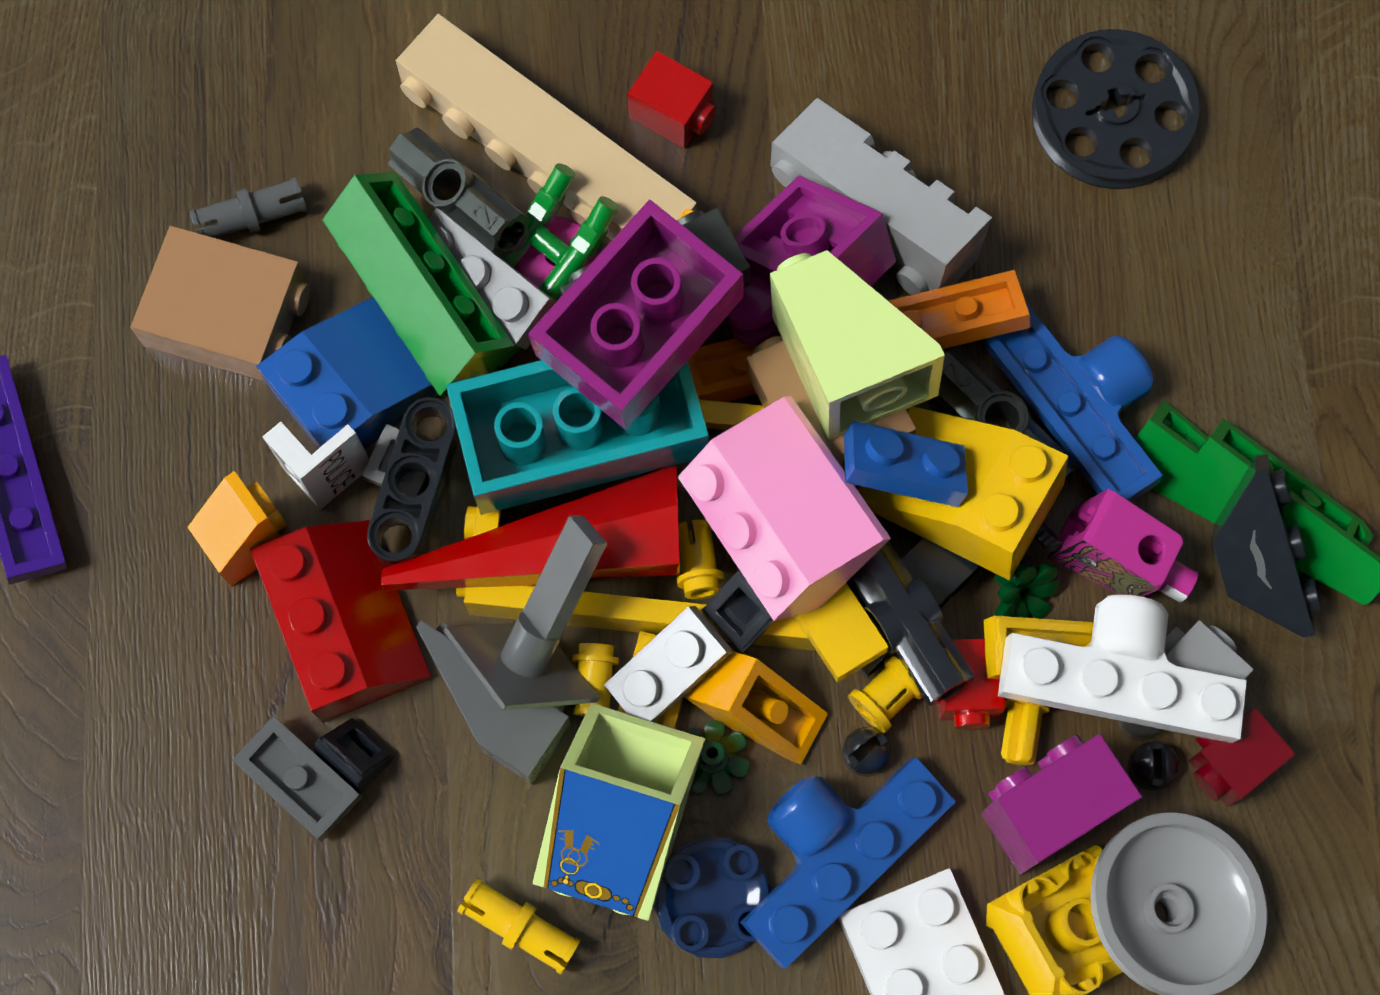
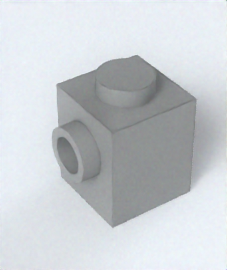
M1200 620L1186 633L1176 626L1166 636L1164 652L1168 662L1176 666L1243 680L1253 670L1251 666L1235 653L1237 647L1225 632L1212 625L1207 627Z

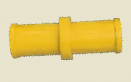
M479 878L472 884L463 899L465 901L460 904L457 910L461 915L468 916L504 938L502 945L508 949L513 950L517 946L555 969L560 975L581 942L577 937L570 936L534 914L537 908L526 902L524 906H521L486 885Z

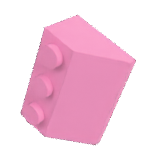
M792 396L782 397L713 438L678 476L773 621L812 612L822 607L891 539L855 486L846 483L844 470Z

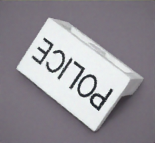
M281 421L263 436V439L285 472L320 510L363 474L369 462V458L356 432L348 424L312 455Z

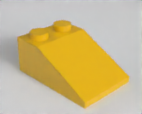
M910 407L908 414L916 428L915 435L964 446L967 496L959 507H954L863 486L859 487L858 492L873 513L1010 580L1064 486L1068 455L1013 429Z

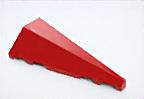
M676 466L660 469L383 568L381 586L384 590L536 585L569 516H585L607 542V546L591 578L680 575Z

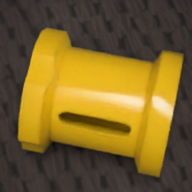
M889 655L884 660L885 668L861 691L854 689L848 695L849 701L859 714L883 734L892 727L890 720L913 698L919 700L922 698L904 665L894 655Z

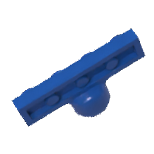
M1026 302L1030 314V328L979 340L1062 449L1079 464V471L1096 493L1099 494L1109 488L1129 502L1134 501L1161 483L1163 475L1121 423L1119 415L1122 411L1150 393L1154 380L1151 368L1138 348L1122 336L1110 337L1083 356H1071L1064 351Z
M917 757L908 759L856 809L847 806L822 777L813 776L799 781L774 804L767 816L769 827L794 854L796 865L793 871L740 923L780 968H787L956 801Z

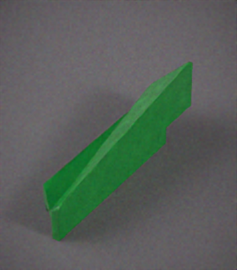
M1163 401L1134 438L1163 475L1161 483L1153 487L1152 490L1212 523L1216 522L1254 458L1268 454L1272 471L1283 469L1288 483L1292 503L1282 506L1287 525L1299 524L1305 543L1307 558L1298 560L1300 570L1362 605L1369 604L1380 592V556L1367 548L1374 535L1366 523L1223 418L1210 435L1206 436L1166 401Z

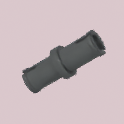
M293 177L288 181L248 193L247 188L236 191L237 197L188 211L193 226L216 219V223L195 230L198 234L219 238L245 229H249L250 234L260 231V224L298 212H306L307 208L302 196L279 202L281 198L301 192L296 177Z

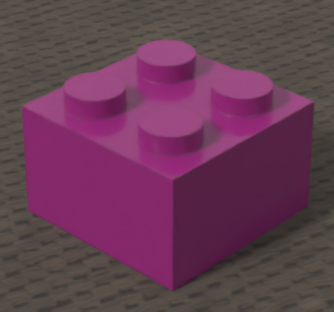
M1078 734L1072 736L1049 751L1047 756L1038 762L1042 769L1041 771L1032 775L1028 767L1025 766L999 782L996 788L988 793L992 803L981 815L1020 875L1142 797L1100 734L1083 743Z

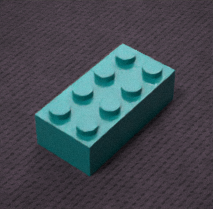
M542 360L446 384L473 495L481 515L692 461L709 443L708 431L688 361L627 430Z

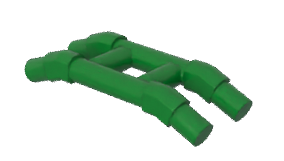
M561 163L555 164L545 185L539 189L535 199L527 209L526 216L531 220L528 226L529 237L518 252H511L503 257L505 261L515 268L532 245L556 264L539 288L556 302L562 295L560 287L569 283V277L582 268L586 261L592 258L608 233V227L619 209L617 203L610 198L599 197L587 220L583 221L578 232L571 240L570 246L545 228L559 211L565 200L564 195L575 177V172L567 165ZM515 345L497 369L501 370L523 348Z

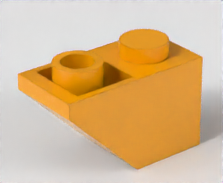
M234 471L222 480L189 524L188 529L221 576L232 587L257 569L250 549L281 537L278 531L287 526V523L257 481L246 487Z

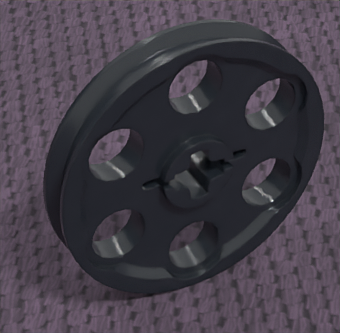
M1121 29L1089 32L1061 46L1043 67L1032 100L1034 131L1041 147L1052 162L1065 173L1081 182L1109 189L1141 186L1169 172L1186 152L1196 131L1200 112L1198 90L1190 71L1183 61L1161 42L1141 33ZM1089 51L1102 52L1110 60L1111 67L1104 72H1093L1084 66L1081 57ZM1145 61L1154 62L1163 70L1164 79L1156 83L1145 82L1136 74L1135 66ZM1064 87L1074 94L1076 104L1067 109L1056 108L1049 103L1046 93L1052 88ZM1108 100H1113L1117 107L1126 106L1122 117H1117L1114 110L1104 111ZM1163 108L1173 109L1181 115L1184 126L1177 130L1163 129L1157 124L1155 113ZM1071 135H1085L1094 143L1095 152L1085 157L1075 156L1067 149L1065 140ZM1127 145L1140 146L1148 154L1149 163L1140 168L1130 167L1122 161L1119 151Z

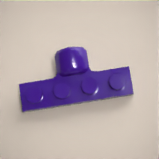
M6 355L0 356V557L8 584L11 585L63 571L67 567Z

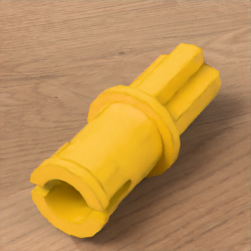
M1005 698V707L1008 708L1001 750L1002 758L1006 762L1015 765H1033L1036 761L1042 714L1049 712L1050 707Z

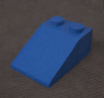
M374 297L302 331L256 366L269 389L318 449L348 424L356 432L365 450L380 438L386 424L392 427L399 424L408 407L416 400L425 397L432 398L438 394L433 385L427 380L425 373L403 340L397 335L395 328Z

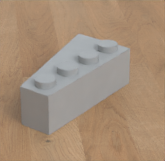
M816 98L772 142L770 166L777 180L784 187H787L800 175L883 213L896 262L890 269L896 273L898 283L910 295L956 284L978 261L992 217L978 207H975L968 214L954 205L952 200L955 198V192L938 180L930 187L917 179L912 170L911 161L895 150L893 152L885 151L883 154H880L874 150L875 142L870 133L819 98Z

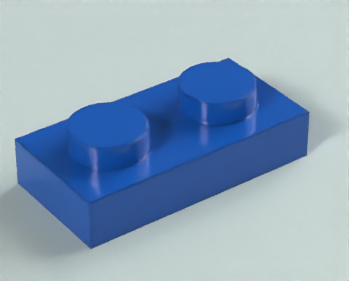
M852 421L844 434L846 483L959 507L967 496L965 448L963 445Z

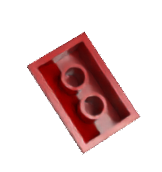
M370 520L307 526L250 549L309 708L322 723L432 679L398 590H384L381 586L383 568L388 566L381 563L369 546L367 533Z

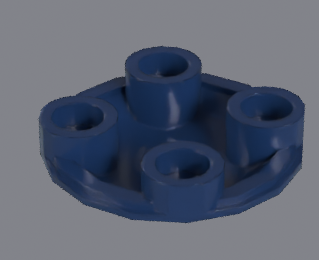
M701 837L681 845L669 856L653 907L661 930L676 947L697 957L723 958L743 950L750 942L756 941L740 922L770 894V885L764 867L759 862L757 854L752 848L728 838Z

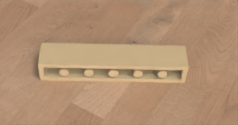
M440 14L434 17L395 60L402 81L400 88L413 103L421 108H425L429 104L443 115L444 123L456 135L463 139H468L469 136H472L485 146L486 154L498 166L507 171L513 167L528 178L527 183L536 194L545 185L555 164L561 163L570 167L575 172V177L564 195L565 200L562 204L571 210V217L580 225H582L584 220H587L598 198L601 196L610 198L619 206L616 215L608 227L606 237L610 240L617 236L649 199L675 220H678L686 208L697 211V203Z

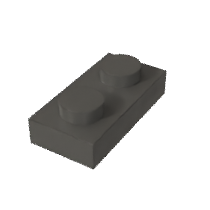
M274 716L232 759L238 767L321 842L363 798Z

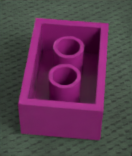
M649 199L528 333L535 355L627 430L744 298L743 273Z

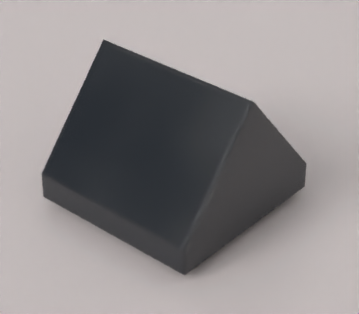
M353 718L318 738L315 743L316 755L360 795L394 758V755Z

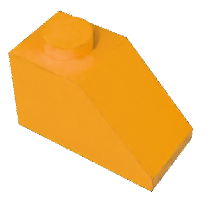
M732 652L684 696L716 721L722 722L724 726L741 733L752 741L800 765L828 715L826 711L760 660L737 652Z

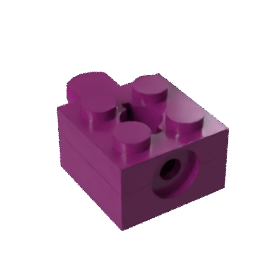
M798 175L734 236L750 266L752 285L744 289V298L727 316L733 335L740 343L753 346L759 345L771 338L778 331L772 318L770 273L777 271L778 266L792 256L802 253H809L811 256L827 250L869 286H872L896 262L883 213Z

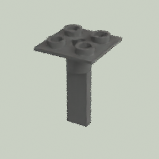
M585 516L568 517L524 610L519 614L515 623L446 626L444 629V633L459 651L464 661L468 663L502 710L595 703L599 700L598 695L558 646L563 636V631L607 546V542Z

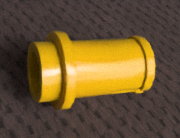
M692 520L693 533V531H689L688 523L682 522L678 524L679 558L682 574L677 578V585L679 588L684 589L685 597L688 599L713 597L720 591L719 584L724 581V573L716 567L711 533L712 528L707 520Z
M580 643L579 653L573 655L572 661L578 663L577 670L599 697V700L593 704L610 709L611 693L604 684L612 678L613 666L619 665V658L614 657V646L599 643ZM591 703L575 704L573 715L585 717Z

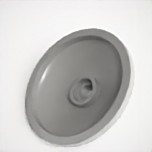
M1159 813L1146 816L1127 825L1113 836L1104 847L1096 863L1091 883V909L1096 930L1112 960L1137 984L1159 995H1213L1230 988L1240 981L1254 965L1263 946L1267 927V906L1263 886L1247 854L1234 839L1219 827L1199 817L1182 813ZM1156 903H1160L1166 909V922L1161 921L1157 917L1155 912Z

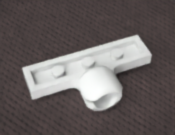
M1122 594L1109 595L1096 605L1091 643L1087 647L1016 633L1008 635L1005 639L998 696L1233 743L1241 739L1247 680L1179 667L1168 662L1164 652L1168 623V612L1161 603L1149 598Z

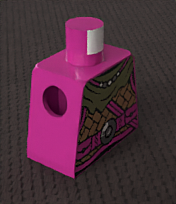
M1109 488L1072 509L1058 536L1063 543L1055 551L1050 552L1048 556L1052 561L1119 595L1143 597L1158 590L1181 603L1188 597L1198 578V572L1175 560L1183 544L1182 536Z

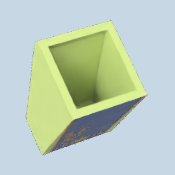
M591 703L559 770L533 884L553 890L563 896L575 897L612 909L622 915H631L649 921L664 869L674 846L705 738Z

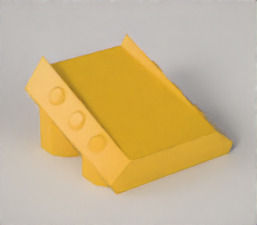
M1097 845L1069 858L987 904L986 926L994 930L1029 995H1085L1098 988L1100 984L1123 972L1104 948L1092 915V876L1098 858L1103 851Z

